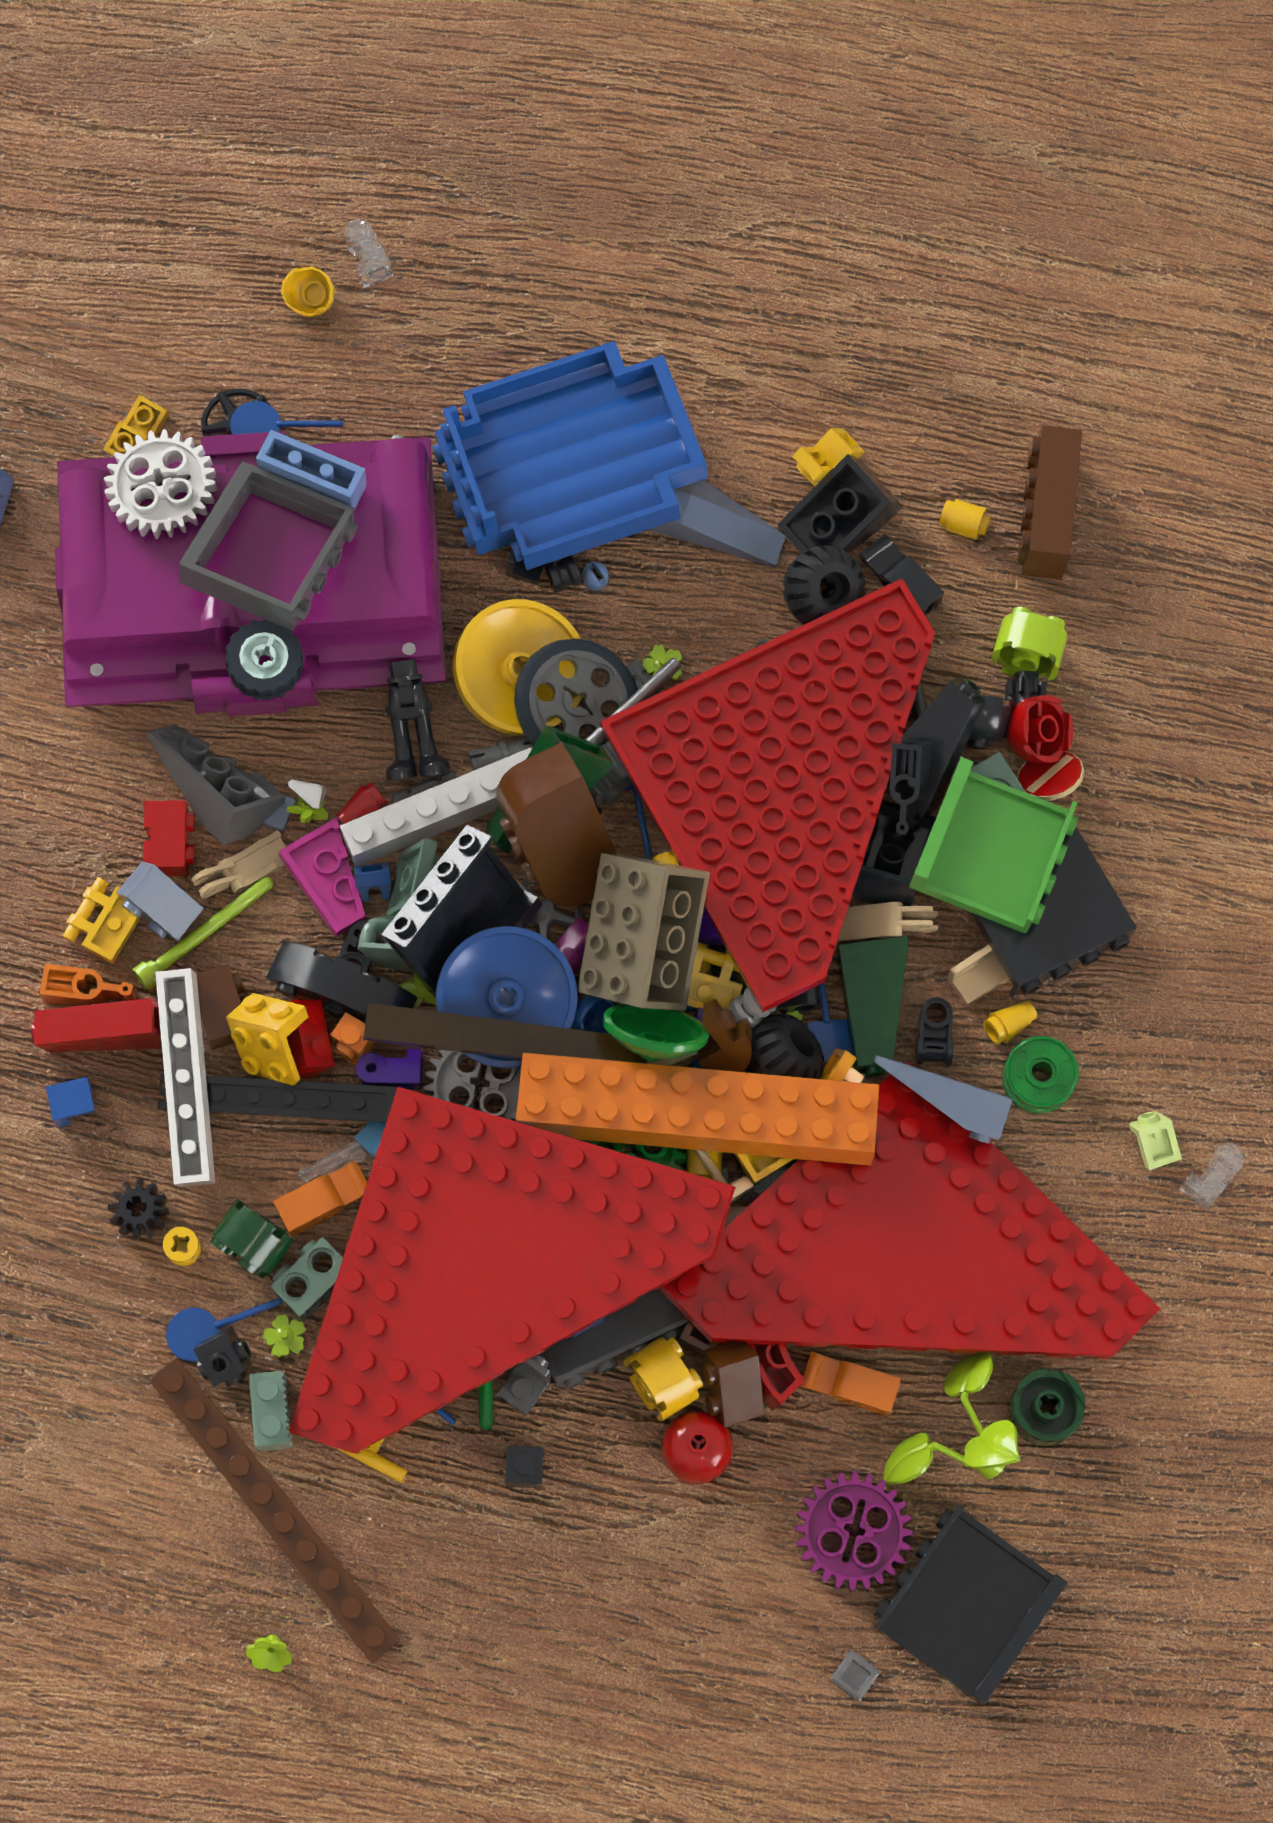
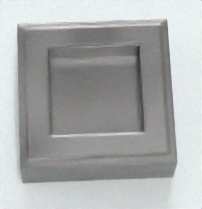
M851 1649L829 1680L860 1702L881 1671Z

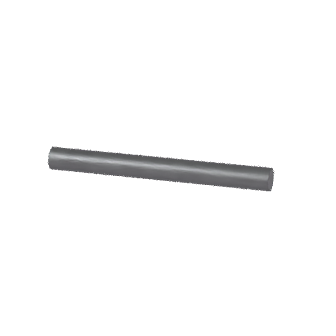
M672 657L612 715L650 698L681 668V664ZM599 726L585 740L600 745L607 737L601 726Z

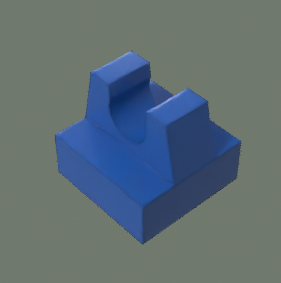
M389 862L354 867L356 888L362 902L369 901L368 891L372 887H378L381 890L383 899L390 898L391 876Z

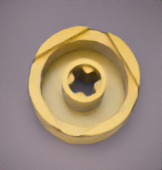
M659 1337L623 1360L625 1368L630 1365L632 1366L634 1374L629 1376V1379L636 1392L650 1412L655 1408L658 1409L660 1414L656 1418L660 1422L699 1399L698 1389L703 1387L697 1372L693 1368L688 1370L680 1358L684 1353L673 1337L668 1340Z

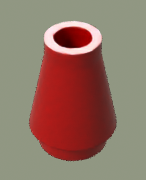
M370 781L365 786L361 784L336 816L345 824L382 809L388 802Z

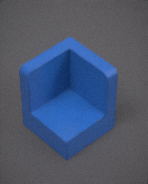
M88 1077L46 1087L52 1119L58 1128L72 1125V1117L95 1111L91 1093L93 1087Z

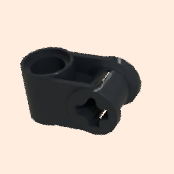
M930 998L923 1004L920 1010L915 1046V1064L921 1065L923 1061L942 1062L945 1066H951L953 1012L951 1005L944 998ZM932 1008L939 1009L944 1014V1021L941 1023L931 1022L927 1018L926 1011Z

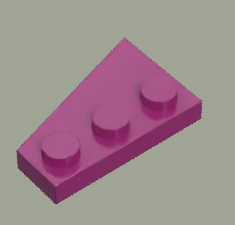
M337 817L279 850L278 856L335 938L349 930L354 923L365 920L364 909L348 862V854L342 841Z

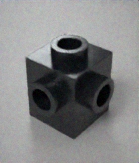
M233 1326L201 1341L193 1349L199 1360L197 1361V1366L202 1377L205 1380H210L213 1387L223 1382L227 1387L239 1382L246 1377L244 1371L252 1364L250 1360L252 1358L251 1350L244 1339H239Z

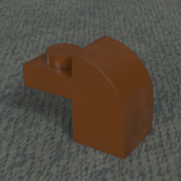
M713 999L703 1005L702 1025L711 1037L708 1038L707 1044L699 1049L698 1062L704 1069L744 1072L751 1060V1024L747 1017L736 1023L731 1011L728 1008L723 1009L718 1001Z

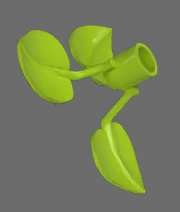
M977 1352L964 1358L949 1371L944 1381L945 1393L951 1398L960 1396L979 1436L972 1438L966 1444L965 1455L963 1456L937 1442L930 1443V1437L926 1433L912 1435L896 1446L887 1460L883 1480L886 1481V1488L892 1484L909 1482L923 1474L932 1462V1451H940L962 1462L965 1467L976 1469L985 1479H992L998 1476L1006 1465L1020 1462L1017 1443L1018 1433L1015 1425L1009 1420H1001L983 1429L968 1399L969 1393H976L983 1389L991 1376L993 1357L990 1352Z

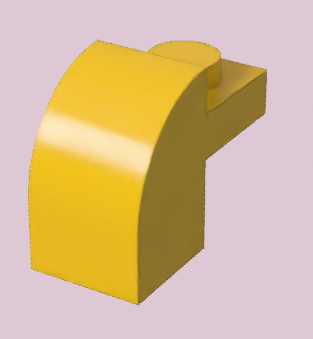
M831 428L814 447H800L792 457L797 461L796 467L800 473L815 487L847 454L860 458L865 451L844 428Z

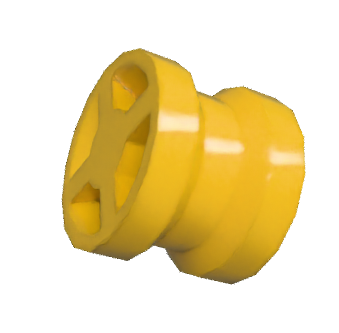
M175 1227L165 1235L163 1250L174 1265L183 1267L196 1262L201 1253V1244L191 1229Z

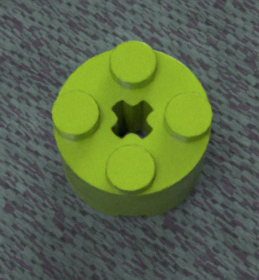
M1015 607L1011 614L1006 615L1002 619L991 657L992 662L996 665L998 661L1003 666L1001 672L1014 678L1016 672L1033 671L1038 673L1039 677L1048 676L1047 681L1053 680L1058 674L1068 638L1067 632L1064 629V620L1055 616L1046 617L1033 613L1026 607Z

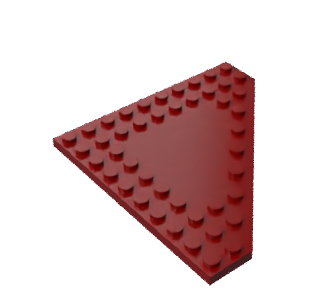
M903 579L897 580L600 721L601 729L678 865L710 872L704 911L762 1013L824 983L830 968L890 779L892 743L902 740L901 737L904 735L935 637L934 629Z
M908 1060L903 1062L905 1064L913 1066ZM891 1074L879 1085L875 1154L871 1166L799 1159L722 1230L713 1259L684 1272L682 1276L665 1284L660 1289L710 1342L744 1341L747 1344L766 1345L790 1343L797 1344V1346L812 1347L836 1345L859 1349L883 1347L897 1348V1350L927 1351L929 1349L947 1350V1352L975 1354L977 1352H997L998 1355L1021 1356L1044 1354L1047 1357L1067 1358L1091 1356L1096 1357V1359H1111L1160 1310L991 1141L988 1144L970 1138V1130L963 1128Z
M397 1087L288 1431L347 1452L361 1453L370 1448L372 1444L413 1424L414 1421L450 1404L470 1390L479 1388L519 1363L528 1361L557 1342L575 1335L606 1315L615 1313L635 1302L637 1298L658 1289L682 1276L684 1272L713 1259L736 1187Z

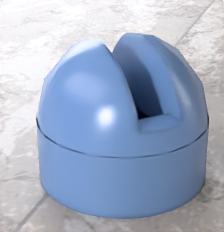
M593 561L584 567L582 582L586 588L598 591L607 585L609 572L604 564ZM592 569H596V571L602 577L601 580L598 581L594 573L591 571Z

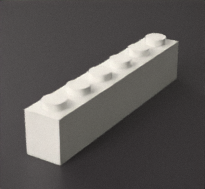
M532 748L513 754L340 825L343 840L355 867L362 866L411 846L424 838L428 839L496 811L499 806L496 796L497 787L501 778L510 768L526 760Z
M191 968L155 972L174 1185L186 1187L214 1184L215 1172L197 973Z

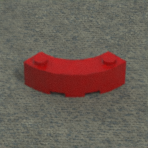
M776 1343V1345L750 1344L759 1355L763 1402L772 1411L781 1406L806 1379L793 1364L785 1343Z

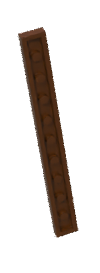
M176 1357L152 1376L149 1381L368 1660L373 1664L401 1640L180 1360Z

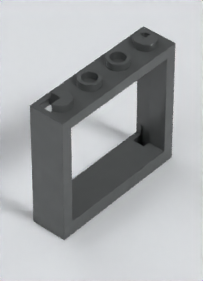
M242 461L180 561V584L293 631L298 621H304L309 614L311 599L314 594L322 592L327 580L326 574L330 567L336 568L342 556L343 545L346 541L351 542L354 538L358 526L354 524L355 508ZM250 494L334 528L290 604L205 569Z

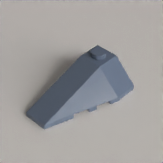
M704 480L673 490L679 504L680 519L648 529L774 568L777 566L786 536Z
M875 1054L873 1061L963 1128L970 1130V1138L988 1144L991 1138L1000 1140L1013 1099Z

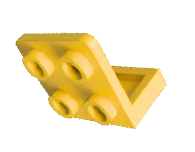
M252 993L226 1016L232 1039L241 1058V1065L246 1072L293 1086L300 1081V1076L286 1037L308 1018L305 1006Z

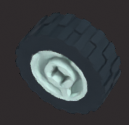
M263 619V621L254 620L250 621L248 625H242L230 637V643L226 647L225 660L229 678L231 677L232 684L235 688L238 687L245 696L249 695L255 700L266 699V701L276 697L281 698L285 696L286 692H291L295 688L296 682H299L301 678V670H303L304 663L298 637L293 635V631ZM262 655H267L272 661L268 660L263 662V665H259L258 659Z

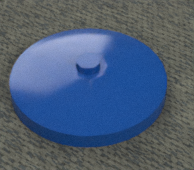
M511 926L494 927L470 936L449 955L437 981L436 1008L437 1012L570 1029L577 1008V985L567 959L548 939L524 928ZM464 1053L471 1059L489 1066L502 1068L522 1066V1060Z

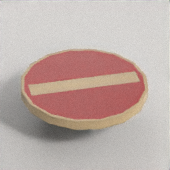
M1063 751L1059 757L1061 759L1057 762L1036 764L1026 761L1019 769L1017 779L1028 794L1046 801L1063 798L1075 791L1083 781L1085 771L1081 759L1074 753Z

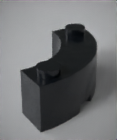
M283 941L266 976L268 980L277 985L276 991L287 997L295 998L296 995L313 1000H321L322 1003L347 1012L363 1022H366L368 1003L413 1009L418 999L409 991L383 977L379 979L368 973H360L362 967L337 956L332 959L317 953L315 948Z

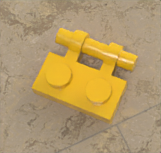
M97 877L92 887H87L82 895L84 900L75 914L71 913L66 922L68 927L62 937L74 943L80 932L87 934L81 944L82 947L114 964L142 915L136 918L123 908L122 904L125 901L116 894L120 887L116 886L110 897L104 895L109 883ZM96 906L103 908L94 924L87 921Z
M698 942L687 1005L703 1008L704 1004L716 999L723 1009L728 1008L730 1001L741 993L743 984L730 980L732 971H739L728 951L721 953L708 949L706 944ZM702 962L720 966L719 977L700 972Z

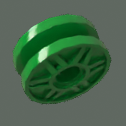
M1033 1036L1021 1041L1010 1052L1002 1069V1086L1007 1097L1013 1099L1012 1103L1017 1108L1031 1114H1047L1059 1109L1070 1098L1079 1080L1078 1063L1073 1052L1063 1042L1049 1036ZM1035 1068L1044 1070L1048 1075V1081L1040 1082L1036 1080L1032 1075V1070Z

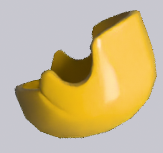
M316 267L294 268L282 282L281 295L286 306L294 313L304 317H314L330 309L334 302L335 287L330 276Z

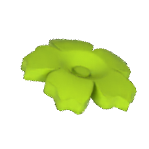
M662 644L659 646L654 645L653 650L649 653L650 658H644L642 665L646 673L654 675L672 657L680 662L682 655L679 650L669 649L666 653ZM682 666L670 679L676 681L682 676Z
M286 1314L277 1315L276 1320L272 1321L274 1329H264L262 1337L266 1340L268 1346H273L271 1353L277 1356V1358L288 1356L289 1349L295 1354H299L300 1351L304 1350L303 1344L305 1340L303 1337H300L306 1332L304 1322H298L296 1319H293L289 1324Z

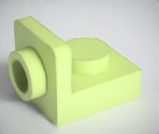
M1151 1111L1139 1115L1137 1121L1129 1123L1130 1131L1137 1136L1145 1168L1152 1170L1182 1159L1171 1119L1162 1113Z

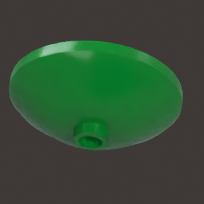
M619 1004L608 1008L603 1017V1026L614 1040L627 1050L649 1061L674 1059L692 1054L704 1047L708 1042L709 1032L702 1025V1022L679 1010L649 1009Z

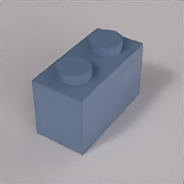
M144 861L139 864L116 893L125 901L122 904L123 908L136 918L142 915L150 922L147 928L162 940L165 937H169L178 941L204 909L160 869Z

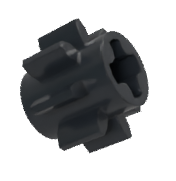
M1033 671L1016 672L1014 680L1008 679L1007 685H1005V701H1014L1015 705L1029 697L1047 695V682H1039V674Z

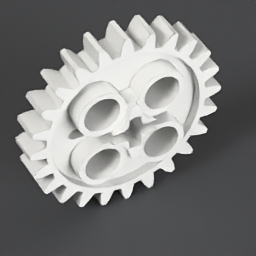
M163 429L160 438H155L152 430L149 431L148 440L143 441L139 435H136L137 445L133 447L126 442L123 443L126 453L123 455L115 452L114 457L118 464L107 465L112 475L104 477L106 486L110 487L104 491L107 499L111 500L108 503L111 511L117 512L116 517L120 523L126 521L130 531L139 525V532L143 537L149 529H152L155 539L159 538L161 530H166L169 537H173L174 528L176 527L183 533H186V522L189 521L196 526L198 525L195 516L197 513L207 516L208 512L204 503L214 504L213 496L209 492L217 491L216 483L213 481V479L217 478L215 469L210 468L213 465L210 456H204L205 451L202 445L195 447L192 437L183 442L181 433L178 431L172 439L169 438L165 429ZM172 462H182V464L175 469L168 468V466ZM141 468L148 469V471L141 476L134 475V473ZM177 493H188L187 496L181 500L173 499ZM143 500H154L153 503L147 507L139 506Z

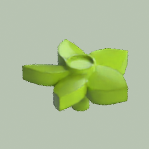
M298 796V806L287 807V812L301 814L300 821L304 824L310 823L312 818L318 821L328 819V813L324 809L325 799L320 809L312 808L300 796Z
M415 974L414 981L408 980L399 985L418 997L414 1008L419 1006L423 999L430 1004L436 1005V999Z

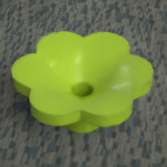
M276 1635L258 1638L255 1640V1644L249 1645L246 1649V1655L252 1659V1665L261 1670L268 1669L272 1672H280L285 1665L291 1664L293 1658L292 1654L286 1650V1644L281 1642L280 1638Z

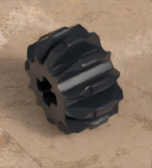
M143 1179L137 1180L136 1189H133L128 1181L124 1182L125 1194H121L119 1191L112 1193V1196L119 1203L108 1205L109 1212L115 1213L110 1219V1223L112 1226L121 1225L119 1233L123 1237L131 1230L134 1240L140 1239L141 1230H144L149 1238L153 1237L154 1232L150 1227L155 1225L163 1229L165 1224L158 1216L169 1215V1209L165 1206H160L167 1201L166 1195L164 1193L156 1195L158 1186L155 1183L150 1184L145 1189ZM142 1203L146 1211H140L141 1216L136 1217L131 1208L137 1209L135 1204Z

